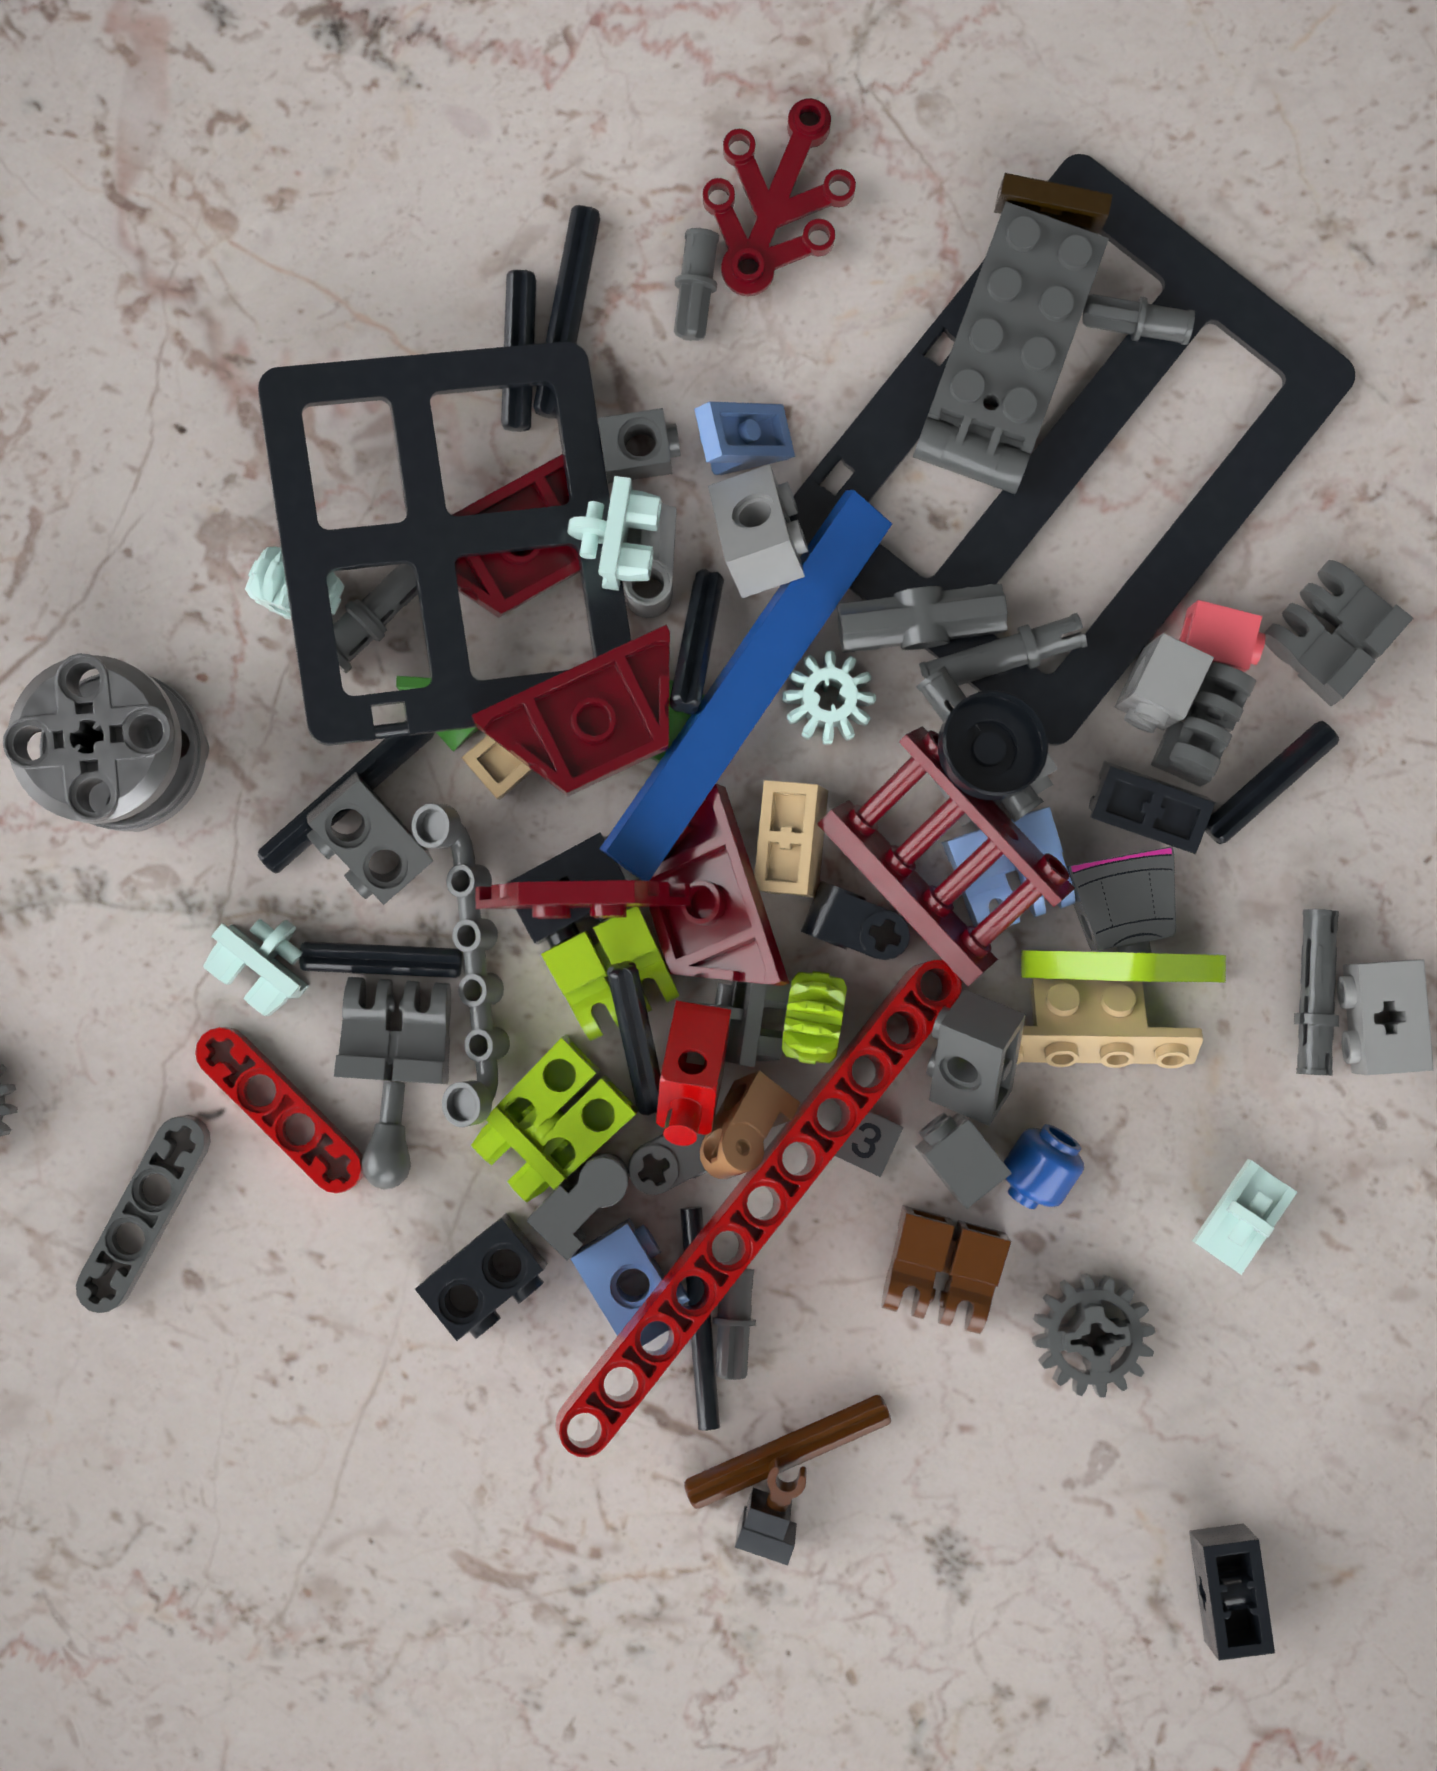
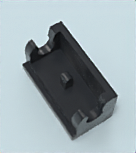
M1107 761L1103 762L1099 773V780H1101L1096 795L1091 797L1089 809L1092 811L1091 818L1193 854L1197 853L1216 802L1207 796Z

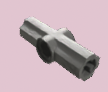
M988 584L943 591V588L940 586L918 587L897 592L894 594V597L837 605L838 628L843 653L877 650L894 646H901L902 650L927 649L948 644L950 639L1005 633L1008 630L1007 603L1002 584Z

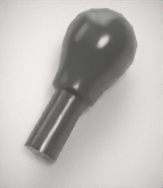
M383 1082L380 1121L375 1124L372 1138L361 1162L363 1175L368 1182L383 1190L399 1186L408 1177L411 1168L410 1154L405 1139V1126L401 1125L405 1083Z

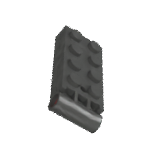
M1005 202L913 458L1016 494L1109 238ZM983 404L993 405L995 410H988Z

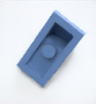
M709 401L694 409L706 462H710L714 475L728 474L795 457L783 404Z

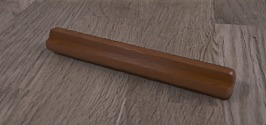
M874 1395L687 1478L684 1482V1489L694 1509L703 1508L768 1479L769 1465L776 1457L780 1459L779 1473L889 1425L891 1423V1415L885 1401L880 1395Z

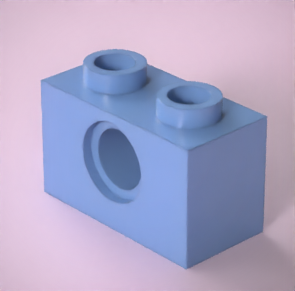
M630 1218L581 1247L571 1257V1261L617 1336L665 1277L654 1259L655 1256L661 1253L655 1239L645 1225L636 1229ZM628 1269L641 1270L647 1275L650 1287L639 1296H630L624 1293L618 1282V1277L622 1272ZM680 1282L677 1287L676 1296L678 1302L683 1306L690 1299ZM654 1321L646 1325L641 1332V1345L644 1346L668 1331L667 1325L660 1321Z

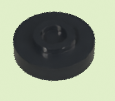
M981 691L963 699L945 718L938 736V755L945 774L961 791L982 800H1003L1022 792L1040 775L1047 760L1048 736L1039 714L1025 700L1005 691Z

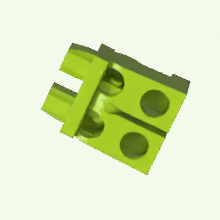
M567 1035L561 1037L490 1112L486 1119L488 1123L481 1129L471 1144L472 1148L491 1166L510 1147L526 1161L507 1181L511 1188L525 1202H529L540 1195L549 1186L555 1190L638 1112V1107L606 1075L566 1113L561 1110L600 1071L598 1066Z

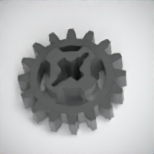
M1087 1273L1081 1274L1080 1287L1076 1289L1066 1280L1061 1281L1060 1287L1063 1296L1056 1299L1046 1294L1043 1299L1051 1308L1049 1314H1035L1033 1318L1037 1324L1045 1328V1331L1042 1334L1033 1336L1032 1343L1036 1347L1047 1348L1048 1350L1038 1359L1039 1363L1044 1369L1057 1365L1058 1367L1052 1379L1059 1386H1062L1072 1378V1389L1079 1396H1083L1088 1384L1093 1386L1095 1393L1100 1398L1106 1397L1107 1384L1111 1382L1121 1391H1125L1127 1389L1124 1378L1126 1373L1130 1371L1139 1377H1142L1144 1374L1141 1366L1136 1363L1138 1357H1153L1154 1351L1143 1343V1337L1155 1334V1327L1139 1320L1149 1311L1147 1305L1143 1302L1130 1305L1129 1303L1135 1291L1124 1285L1114 1293V1279L1107 1275L1103 1276L1098 1287L1094 1285L1091 1276ZM1101 1300L1115 1304L1122 1311L1126 1319H1108L1105 1316ZM1076 1305L1077 1311L1067 1324L1060 1325L1067 1311ZM1095 1323L1105 1332V1335L1096 1337V1346L1091 1347L1082 1339V1336L1090 1334L1091 1324ZM1126 1346L1122 1356L1111 1365L1110 1360L1119 1348ZM1060 1351L1080 1353L1086 1370L1078 1369L1069 1364Z

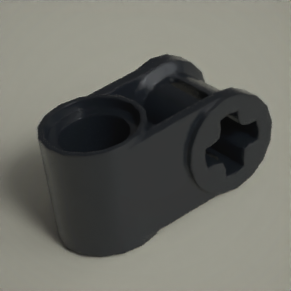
M820 881L801 932L845 950L848 947L881 960L894 959L901 955L907 948L910 939L909 927L903 917L893 911L866 901V898L824 881ZM885 920H889L895 923L893 932L900 936V941L897 946L888 944L884 952L874 948L876 939L869 935V930L872 925L881 927Z

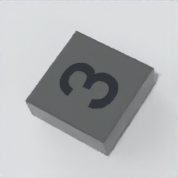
M869 1111L835 1156L881 1177L904 1127Z

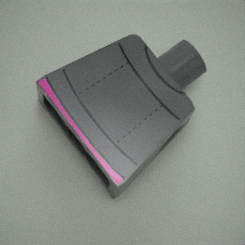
M1173 846L1066 866L1072 885L1075 887V904L1073 905L1091 951L1117 947L1118 952L1152 953L1151 940L1175 936L1176 907Z

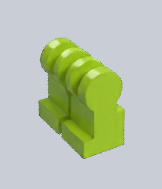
M639 907L628 909L626 918H610L593 927L600 941L595 945L588 931H585L541 954L590 1042L604 1035L593 1012V1005L596 1003H602L607 1007L615 1024L619 1027L610 984L606 979V976H608L607 970L611 965L624 961H633L639 970L641 982L646 978L654 979L667 1003L680 997ZM643 991L647 1012H650L652 1007Z

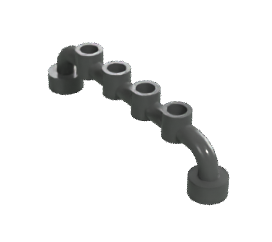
M425 804L413 816L412 833L415 840L425 848H448L451 846L454 867L448 872L446 882L450 893L457 897L460 920L453 929L452 937L455 946L463 951L466 974L459 984L458 992L462 1002L469 1006L472 1029L466 1036L464 1046L468 1057L475 1061L477 1081L470 1080L454 1083L446 1089L442 1098V1109L445 1117L451 1124L457 1127H467L484 1122L490 1115L492 1101L496 1096L498 1087L497 1059L503 1058L508 1053L510 1047L509 1036L505 1030L500 1027H493L491 1005L501 1000L504 993V985L498 975L490 972L487 973L485 951L490 950L496 944L498 931L491 920L481 918V909H476L475 887L491 886L492 877L485 866L475 864L472 840L461 823L457 811L447 804Z

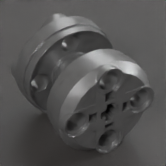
M82 653L69 656L65 660L51 665L38 674L25 687L15 703L8 728L3 737L5 755L10 760L13 771L21 786L34 801L46 810L66 819L89 823L115 831L140 832L159 825L177 814L196 792L209 754L208 740L204 735L200 720L192 706L179 692L124 661L107 656ZM98 670L99 674L80 681L82 675L87 671ZM42 731L40 758L32 760L27 751L28 742L35 733ZM181 732H185L189 737L190 747L187 754L180 758L182 746ZM135 815V816L132 817L131 819L124 820V819H126V818H128V817H131V816Z

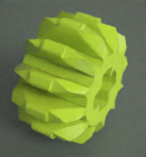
M813 971V973L798 972L792 978L782 1037V1050L786 1057L797 1059L801 1063L814 1065L816 1063L830 1064L837 1057L847 986L842 978L818 971Z

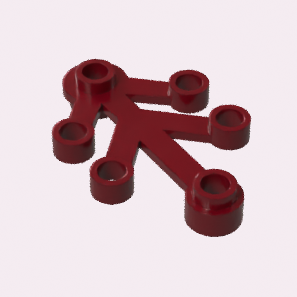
M802 99L791 108L787 125L790 140L769 190L754 157L756 143L753 135L749 131L739 128L731 130L724 138V158L730 165L734 166L756 217V222L749 238H747L733 209L735 204L733 185L726 179L714 178L704 186V208L708 213L714 215L728 248L722 259V278L727 287L738 295H758L770 286L776 269L810 255L816 257L827 255L834 246L835 229L825 219H814L808 222L802 236L771 247L769 246L777 228L830 206L838 208L847 206L854 198L856 181L850 172L843 169H836L828 173L824 179V184L790 197L810 148L823 144L830 132V111L824 103L817 99ZM806 112H813L819 117L820 121L816 125L807 126L801 122L800 116ZM736 141H743L749 146V150L743 155H736L730 151L729 147ZM836 181H841L847 184L849 191L845 195L837 196L830 191L829 186ZM715 190H722L727 193L729 199L724 204L717 205L710 201L709 195ZM820 230L828 235L829 240L823 245H815L810 241L809 235L813 231ZM745 259H751L758 264L759 268L755 273L748 275L739 270V263Z

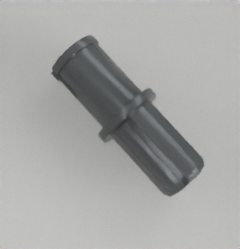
M690 228L685 232L686 241L681 275L675 277V286L679 289L674 333L675 336L683 340L699 341L703 340L706 336L711 293L717 291V282L713 280L719 234L709 229Z
M1091 294L1088 296L1083 309L1082 319L1086 327L1130 334L1132 341H1138L1140 336L1188 345L1194 326L1195 310H1182L1148 304L1146 297H1140L1137 302Z
M754 1269L744 1270L719 1302L718 1316L713 1317L712 1320L713 1324H718L715 1372L722 1379L741 1380L747 1376L750 1326H756V1320L751 1319Z

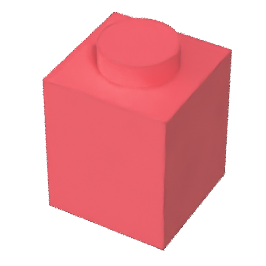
M1197 600L1186 610L1179 641L1213 656L1212 662L1225 664L1246 672L1250 669L1251 664H1258L1264 649L1266 635L1259 632L1262 616Z

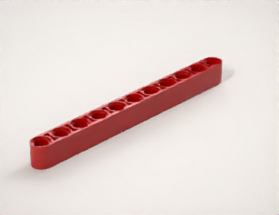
M935 959L914 965L902 976L799 1106L793 1119L784 1125L765 1149L763 1160L759 1166L746 1173L562 1405L556 1416L555 1428L562 1445L569 1453L577 1457L588 1458L597 1455L608 1445L928 1038L941 1009L944 1006L949 1008L953 1006L961 993L962 981L944 960ZM927 971L935 973L942 983V992L935 1001L926 998L921 991V978ZM894 1013L903 1016L909 1026L908 1036L901 1044L892 1041L886 1031L887 1021ZM860 1056L869 1058L875 1067V1077L872 1083L866 1087L857 1084L852 1075V1066ZM827 1099H832L840 1106L842 1115L838 1126L828 1131L819 1123L817 1113L821 1103ZM797 1142L806 1149L808 1156L807 1164L799 1173L791 1174L784 1167L782 1161L783 1153L790 1144ZM764 1186L772 1193L773 1207L767 1215L755 1218L749 1212L747 1206L748 1197L755 1188ZM732 1231L739 1242L738 1251L731 1260L718 1262L712 1252V1243L721 1232ZM698 1276L704 1286L701 1300L692 1306H682L676 1296L679 1283L686 1277ZM654 1321L664 1322L669 1331L666 1344L661 1349L655 1351L644 1349L640 1342L643 1328ZM626 1367L632 1370L633 1384L629 1391L620 1396H612L605 1392L604 1380L612 1369ZM590 1413L595 1416L598 1421L597 1430L590 1439L575 1441L568 1436V1425L576 1415Z

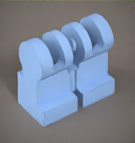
M1050 807L1029 812L1016 822L1012 820L1044 855L1046 853L1053 855L1066 868L1062 855L1063 849ZM981 829L941 842L953 870L988 839ZM1004 854L962 893L974 927L990 914L989 903L992 899H996L998 905H1000L1013 892L1005 874L1017 870L1020 884L1027 879ZM1074 890L1057 904L1060 909L1075 904ZM1043 895L1029 907L1034 917L1046 914ZM1020 917L1017 918L1011 925L1020 923Z

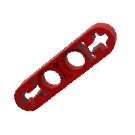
M219 1027L210 1029L200 1037L196 1045L195 1055L201 1069L320 1188L326 1192L337 1194L350 1190L360 1182L364 1175L361 1164L363 1155L359 1149L244 1034L234 1028ZM214 1040L218 1042L232 1040L234 1046L231 1048L230 1054L240 1065L246 1064L249 1058L255 1062V1066L240 1074L235 1085L229 1080V1077L238 1071L227 1061L215 1064L211 1059L216 1053L215 1048L211 1045ZM258 1074L271 1078L276 1087L275 1098L267 1106L254 1104L247 1095L249 1081ZM296 1113H302L310 1117L315 1127L314 1136L308 1143L303 1145L290 1141L285 1131L287 1120ZM326 1134L333 1140V1143L327 1145L324 1149L336 1159L346 1155L351 1161L346 1168L351 1175L348 1181L342 1176L331 1180L326 1174L330 1170L331 1165L321 1154L315 1156L313 1162L306 1157V1153L314 1150L322 1143Z

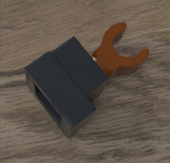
M776 1457L769 1465L767 1479L769 1493L754 1487L752 1488L747 1505L744 1506L738 1523L735 1548L788 1566L795 1547L797 1523L790 1521L792 1499L798 1497L804 1491L807 1469L802 1466L794 1481L784 1482L778 1477L780 1459Z

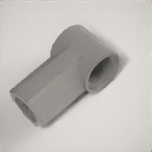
M662 502L658 530L650 531L629 528L627 543L653 547L654 554L650 578L658 580L663 586V590L658 596L645 599L638 596L633 590L637 581H623L627 606L637 616L644 618H653L664 613L670 606L673 597L672 580L677 508L665 505Z

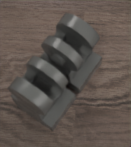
M1328 560L1317 574L1320 581L1333 595L1314 583H1308L1301 590L1300 597L1313 613L1295 603H1290L1282 612L1286 623L1299 637L1285 627L1275 623L1271 624L1264 633L1266 635V646L1278 658L1298 672L1297 676L1329 706H1333L1349 693L1376 662L1375 659L1385 652L1414 618L1397 604L1392 607L1364 585V582L1351 569L1337 561ZM1314 614L1331 623L1335 627L1332 633L1328 632Z
M1212 662L1185 717V723L1179 721L1166 729L1151 765L1199 787L1209 783L1212 777L1215 776L1221 763V756L1232 738V734L1229 732L1233 731L1236 723L1239 722L1244 711V704L1251 695L1256 680L1236 668Z
M348 977L343 997L342 1029L339 1055H336L334 1077L388 1081L392 1079V1081L448 1084L449 1027L451 1018L450 983H434L430 1009L422 1013L420 1010V982L407 980L404 996L399 1003V1012H402V1031H390L391 1015L396 1009L392 979H379L375 1004L371 1009H368L366 1007L365 978Z
M599 1153L592 1156L581 1170L579 1180L574 1186L564 1180L534 1210L526 1221L568 1261L583 1245L587 1236L579 1227L599 1207L613 1206L625 1195L629 1182V1171L625 1162L612 1153Z

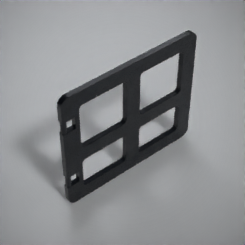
M563 341L274 367L262 375L258 384V398L308 732L315 741L323 745L333 746L398 736H413L476 728L471 715L567 671L489 680H477L472 676L455 571V561L462 557L570 546L578 554L593 658L631 641L622 580H620L619 591L602 588L603 577L599 575L598 570L603 544H598L595 559H586L579 555L582 540L570 536L567 532L571 518L586 517L588 502L596 501L605 505L602 520L607 521L610 505L589 360L582 347L573 342ZM538 385L549 387L553 392L569 494L568 503L561 506L466 516L451 515L447 511L430 404L431 398L442 394ZM384 401L391 410L406 518L399 523L333 530L324 529L319 525L317 519L302 413L306 408L313 406ZM407 564L413 568L416 577L431 678L430 684L423 688L358 696L348 695L342 687L327 576L334 571ZM404 704L405 722L374 725L371 707Z

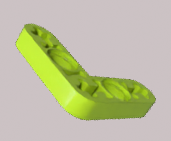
M1021 950V978L1226 983V955Z

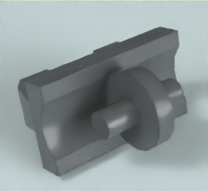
M733 981L732 985L718 983L715 1005L699 1002L701 1005L731 1009L725 1062L755 1067L756 1061L780 1060L783 1041L782 1031L761 1028L764 1007L786 1010L791 981L784 986Z

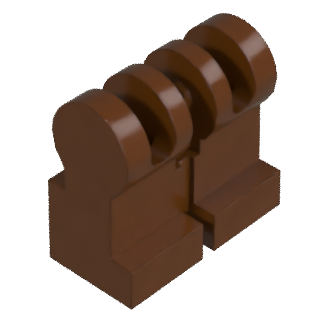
M902 1205L897 1237L885 1280L881 1308L897 1312L904 1290L909 1286L916 1287L911 1316L924 1319L929 1304L935 1298L936 1289L933 1286L936 1273L945 1272L949 1274L944 1291L941 1290L938 1296L940 1307L938 1323L950 1326L958 1304L962 1301H969L965 1317V1331L981 1334L985 1327L996 1286L998 1287L1012 1241L1005 1232L960 1220L957 1221L952 1238L955 1226L949 1217Z

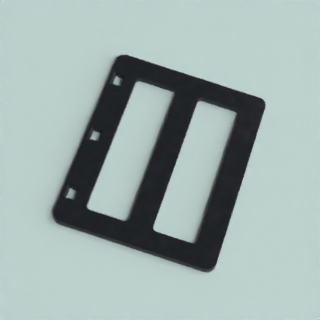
M1075 154L1066 158L1048 181L1113 194L1109 216L1100 235L1109 238V242L1160 281L1162 292L1152 304L1182 310H1195L1194 326L1188 345L1205 325H1216L1276 372L1282 379V387L1086 631L1087 647L1071 650L1058 668L1050 674L1043 673L1036 667L1030 669L1028 664L968 683L978 692L988 690L1005 691L1029 703L1039 714L1045 725L1048 745L1050 746L1064 744L1073 737L1351 389L1355 381V369L1349 359L1100 163L1085 154ZM983 262L794 494L798 513L789 517L791 522L799 521L807 546L845 490H855L869 503L919 441L950 354L940 366L924 356L943 332L955 342ZM1128 334L1030 455L1016 494L1002 490L935 575L929 578L920 576L879 543L849 589L865 601L894 597V594L897 592L918 587L940 586L943 588V591L997 584L1188 345L1140 336L1138 341H1132L1131 335ZM841 460L844 466L851 470L853 474L838 493L834 495L820 485ZM995 634L950 639L948 644L925 650L938 659L1000 638Z

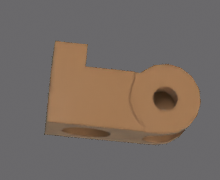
M760 1070L734 1080L714 1118L712 1132L705 1135L702 1141L700 1160L704 1169L717 1179H729L756 1169L763 1160V1141L768 1136L771 1128L791 1121L801 1102Z

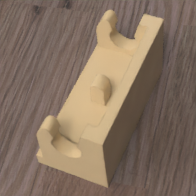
M764 780L754 874L759 891L770 894H789L814 898L820 884L825 834L817 823L827 813L829 792L827 789L818 784Z

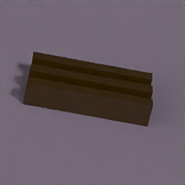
M1004 173L998 190L994 213L1001 214L1005 202H1009L1081 229L1100 234L1109 216L1113 194Z

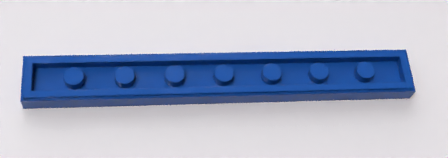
M845 490L808 544V552L800 556L805 577L780 585L701 700L698 711L690 716L600 847L602 852L640 880L649 881L892 526V523L855 490Z

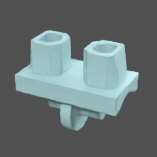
M614 476L607 521L602 520L605 505L600 502L590 501L588 502L586 517L571 518L567 532L570 536L582 540L579 555L583 558L595 559L598 544H603L598 570L599 575L603 577L602 588L619 591L620 580H650L654 554L653 547L627 543L629 528L657 531L662 504L660 496L633 490L631 478Z
M262 919L257 920L251 927L250 932L264 942L262 946H259L234 925L227 927L221 923L211 936L218 943L210 952L203 965L204 969L224 984L230 985L245 965L249 966L261 977L243 999L262 1015L271 1016L288 999L300 998L309 987L306 982L274 958L279 954L291 965H294L303 953L289 942L296 930V926L288 920L283 921L275 930Z
M1247 1159L1192 1241L1242 1275L1265 1239L1275 1229L1274 1226L1297 1194V1191L1271 1175L1252 1160Z

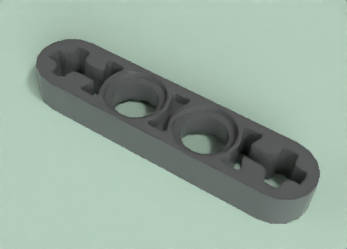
M190 1115L174 1117L164 1122L158 1129L78 1277L76 1295L81 1305L87 1310L96 1313L109 1312L122 1305L130 1296L208 1152L211 1143L210 1132L206 1124L199 1118ZM189 1127L192 1130L189 1139L196 1146L194 1150L187 1149L182 1151L176 1159L174 1165L184 1167V1172L181 1175L174 1167L157 1163L156 1158L158 1155L163 1160L170 1158L177 1146V1142L171 1138L172 1131L179 1132ZM151 1174L163 1175L171 1185L170 1197L164 1204H153L143 1194L144 1181ZM123 1223H135L143 1230L145 1241L139 1252L128 1253L119 1247L116 1234ZM106 1252L114 1261L131 1265L130 1271L125 1267L117 1269L110 1281V1286L116 1290V1294H109L99 1299L96 1296L98 1286L92 1283L93 1278L98 1279L105 1276L114 1263L112 1260H105L103 1258Z

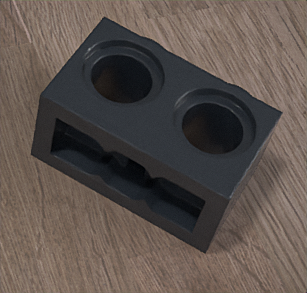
M505 1213L422 1281L415 1290L456 1341L468 1332L477 1339L501 1319V1316L496 1312L499 1306L510 1297H513L518 1304L521 1303L544 1283L538 1274L545 1269L548 1263L511 1217ZM500 1249L514 1251L521 1260L522 1267L520 1273L512 1277L499 1274L493 1266L494 1252ZM459 1284L468 1285L473 1288L478 1296L477 1308L468 1312L455 1308L450 1299L451 1288Z

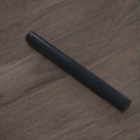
M702 1207L680 1209L683 1251L688 1248L704 1228ZM698 1276L686 1277V1287L690 1299L688 1306H692L701 1300L704 1286ZM710 1314L691 1338L698 1430L702 1431L720 1428Z

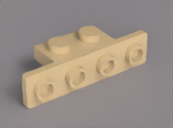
M1033 978L1030 989L1033 1026L1023 1027L1017 1064L1021 1062L1048 1063L1054 1067H1067L1075 1063H1102L1104 1066L1111 1068L1125 1067L1130 1064H1157L1163 1068H1179L1186 1064L1195 1063L1203 1042V1034L1201 1028L1147 1027L1143 982Z

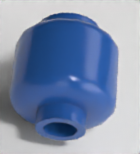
M1045 1124L1042 1129H1026L1003 1162L1012 1173L1006 1178V1181L1011 1185L1008 1189V1194L1015 1201L1029 1209H1036L1038 1204L1046 1207H1057L1062 1204L1085 1168L1084 1162L1079 1155L1082 1149L1079 1143L1064 1131L1049 1124Z

